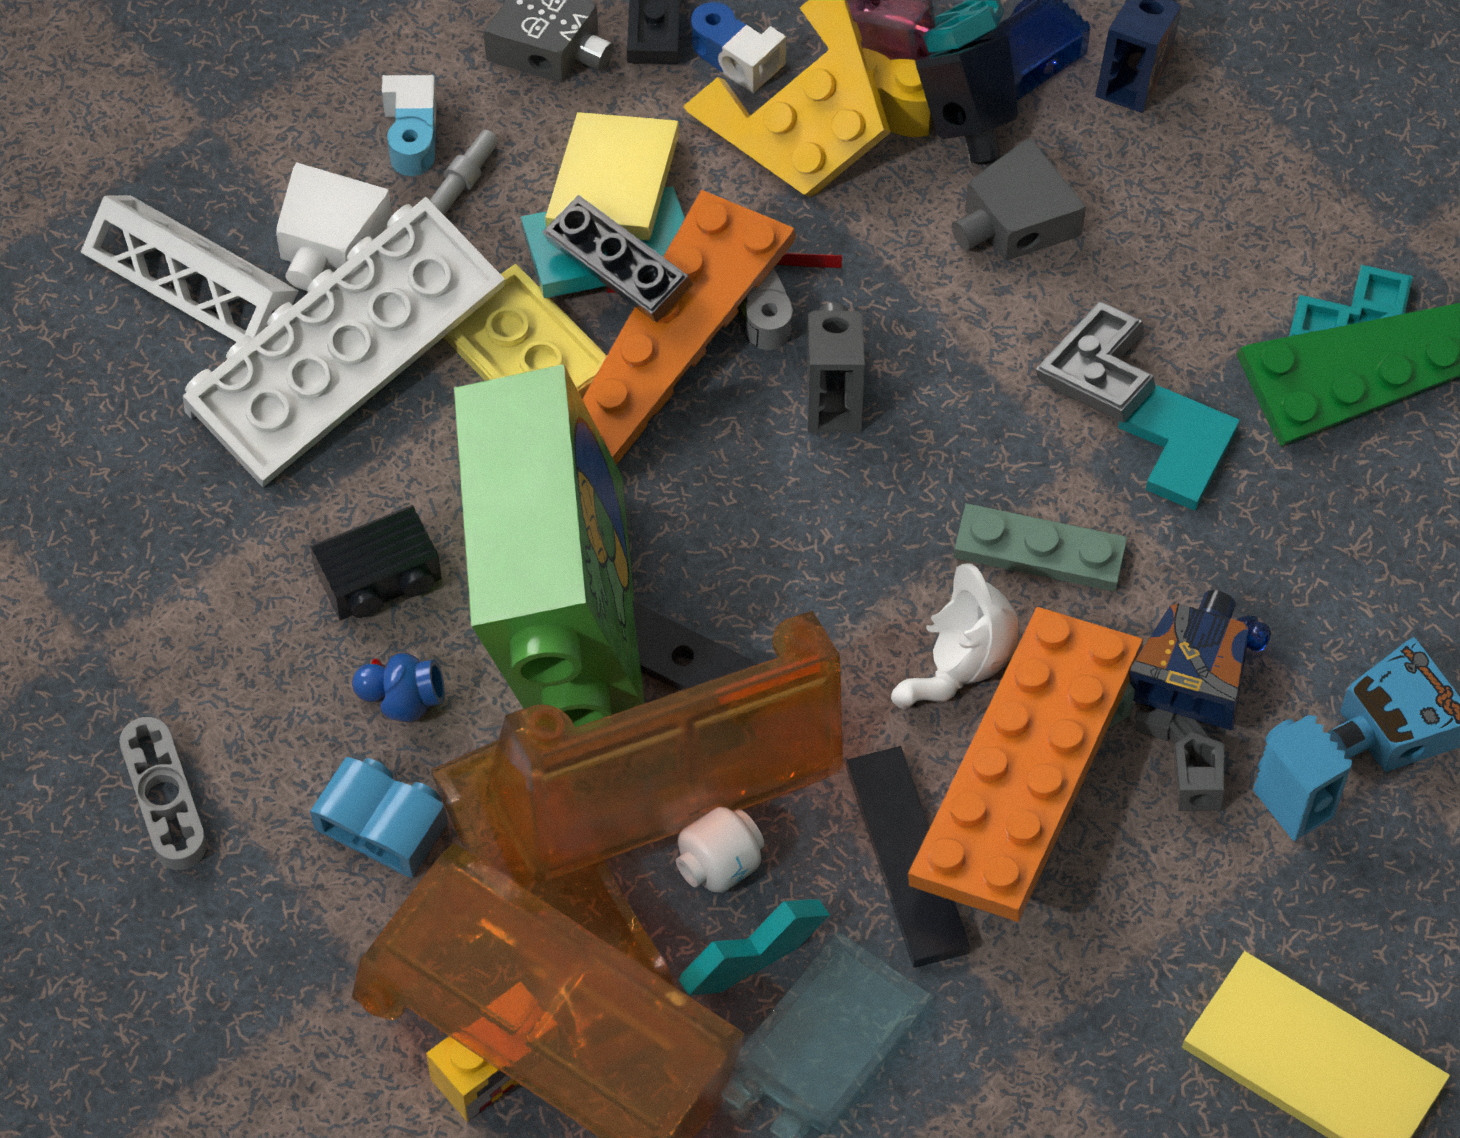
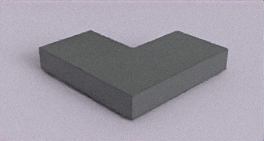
M1099 301L1036 368L1037 378L1049 387L1124 423L1156 388L1154 375L1120 360L1144 334L1143 321Z

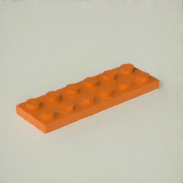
M1036 607L908 872L909 886L1016 922L1020 921L1128 686L1131 667L1143 649V638Z

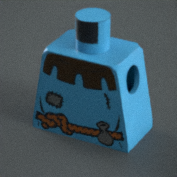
M1413 637L1348 687L1340 710L1347 721L1328 731L1331 734L1330 741L1338 742L1337 750L1345 751L1344 759H1350L1368 749L1381 768L1387 772L1460 748V696L1417 639Z

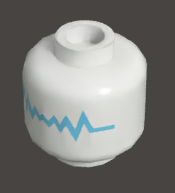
M716 807L680 832L678 846L681 855L676 858V865L684 879L691 886L697 887L701 884L712 892L723 893L756 871L761 863L760 850L764 847V839L757 825L744 811L737 809L733 812L727 807Z

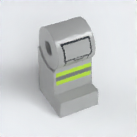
M773 268L758 288L753 287L739 304L746 319L745 333L747 339L755 347L764 350L778 349L785 345L790 339L792 331L790 324L793 308Z

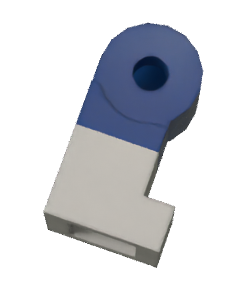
M718 2L702 4L692 13L691 28L694 52L754 94L786 64V36L770 26L765 32L760 34L740 20H736L733 11L727 5Z

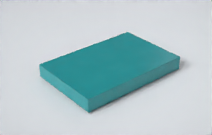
M673 186L664 188L650 240H641L661 256H664L685 219ZM547 211L521 216L523 234L543 298L607 286L547 241L543 234V231L546 229L545 217Z

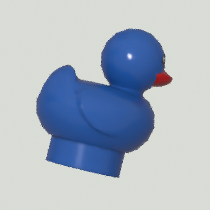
M398 653L390 657L386 668H384L383 663L379 659L374 658L371 664L361 666L354 673L352 679L353 690L360 699L367 702H377L385 697L380 705L381 712L387 718L406 723L417 721L427 712L429 706L442 704L445 700L444 679L437 661L432 659L421 662L417 657L409 653Z

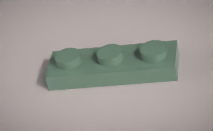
M965 503L953 558L1116 592L1127 537Z

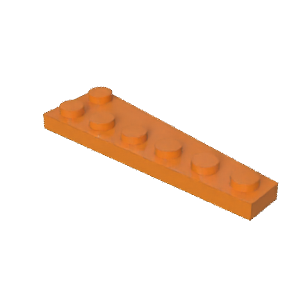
M701 189L663 256L686 273L693 286L657 323L634 307L582 399L616 465L646 429L650 418L657 414L673 395V387L691 365L695 367L705 355V347L722 326L726 328L738 313L737 307L751 289L760 286L792 246L796 239L793 227Z

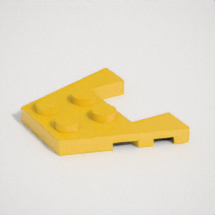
M808 0L800 7L801 11L827 45L828 51L751 116L726 80L719 77L683 106L693 117L808 197L821 191L891 133L872 70L867 67L860 44L863 41L858 24L853 21L847 0Z

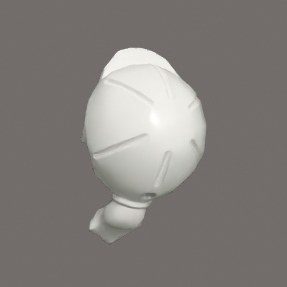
M971 563L956 567L951 601L939 613L931 616L934 625L926 626L930 632H939L933 649L934 662L937 667L935 677L911 678L900 682L892 691L891 699L901 709L906 710L916 701L920 700L945 702L954 697L957 690L961 689L964 684L976 683L992 677L1007 665L1014 654L1019 635L1017 614L1007 598L990 583L985 582L979 569Z

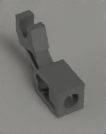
M1155 708L1156 710L1152 712L1136 711L1135 723L1137 732L1168 741V738H1170L1175 744L1174 770L1178 811H1222L1224 743L1211 739L1195 719ZM1192 758L1194 762H1201L1210 767H1187L1188 759Z

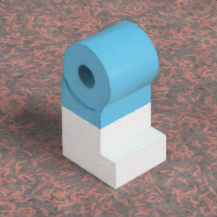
M383 75L382 97L385 117H395V123L389 128L387 134L391 165L402 175H421L432 167L435 160L437 97L434 75Z

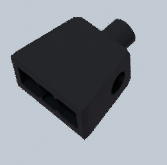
M1008 35L971 41L959 48L940 51L916 60V68L937 135L941 139L965 136L970 163H979L999 158L1000 151L995 128L1016 120L1018 115Z

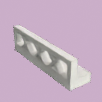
M131 195L103 197L81 250V253L236 342L247 335L253 339L265 329L272 311L287 302L293 304L298 293L297 289ZM111 223L123 230L129 250L116 256L101 248ZM139 239L142 240L143 242L147 243V244L141 246V245H140V242H139ZM155 249L165 254L171 274L158 280L149 275L143 255ZM132 259L133 266L125 261ZM181 263L189 268L182 270ZM197 273L207 277L213 297L212 300L201 304L191 299L185 279ZM174 283L175 290L167 285ZM223 287L231 291V293L225 295ZM242 297L257 306L247 330L234 324L227 302ZM216 307L218 314L214 313L209 309Z

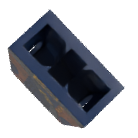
M1126 0L1108 30L1095 97L1140 113L1144 112L1172 54L1182 9L1176 0ZM1136 52L1144 53L1136 67L1139 72L1132 70L1127 64L1128 57Z
M1209 590L1204 593L1199 609L1179 603L1169 606L1131 667L1130 684L1135 689L1134 702L1231 731L1233 730L1245 665L1248 626L1241 621L1231 619L1236 602L1230 595L1217 590Z

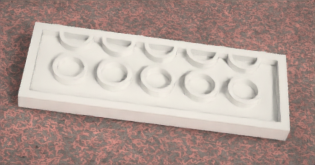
M427 197L423 198L414 207L406 204L397 210L388 220V228L375 239L368 236L359 241L348 253V261L334 272L327 269L320 273L308 286V294L294 305L287 302L280 306L269 317L266 323L268 326L253 339L249 335L241 338L229 349L225 362L212 372L209 369L201 371L187 384L185 388L186 394L183 395L185 413L191 419L197 417L262 487H265L504 287L505 278Z

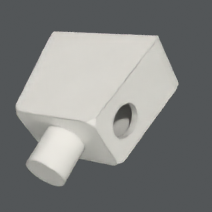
M296 162L276 231L280 258L291 262L286 272L288 282L298 289L307 291L310 283L320 273L327 269L334 272L347 262L348 253L359 241L368 236L375 239L387 228V222L392 216L389 189Z

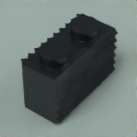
M413 505L310 546L314 569L339 620L350 616L356 618L368 617L376 613L383 603L401 595L407 597L419 596L427 592L434 585V582L442 579L439 555Z

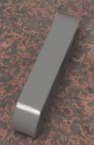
M152 717L135 719L123 729L120 735V748L155 855L159 862L167 868L174 870L188 869L196 865L204 856L206 839L171 733L166 724L159 719ZM145 736H150L151 741L154 743L159 765L148 768L143 750L139 748V739ZM159 783H172L179 788L178 796L169 804L155 805L147 799L150 789ZM178 818L183 836L188 838L186 840L187 848L182 851H176L174 845L170 844L172 843V838L167 821Z

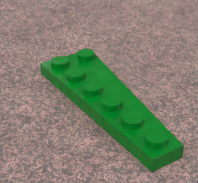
M1460 303L1248 344L1241 347L1236 355L1280 446L1283 447L1459 379Z

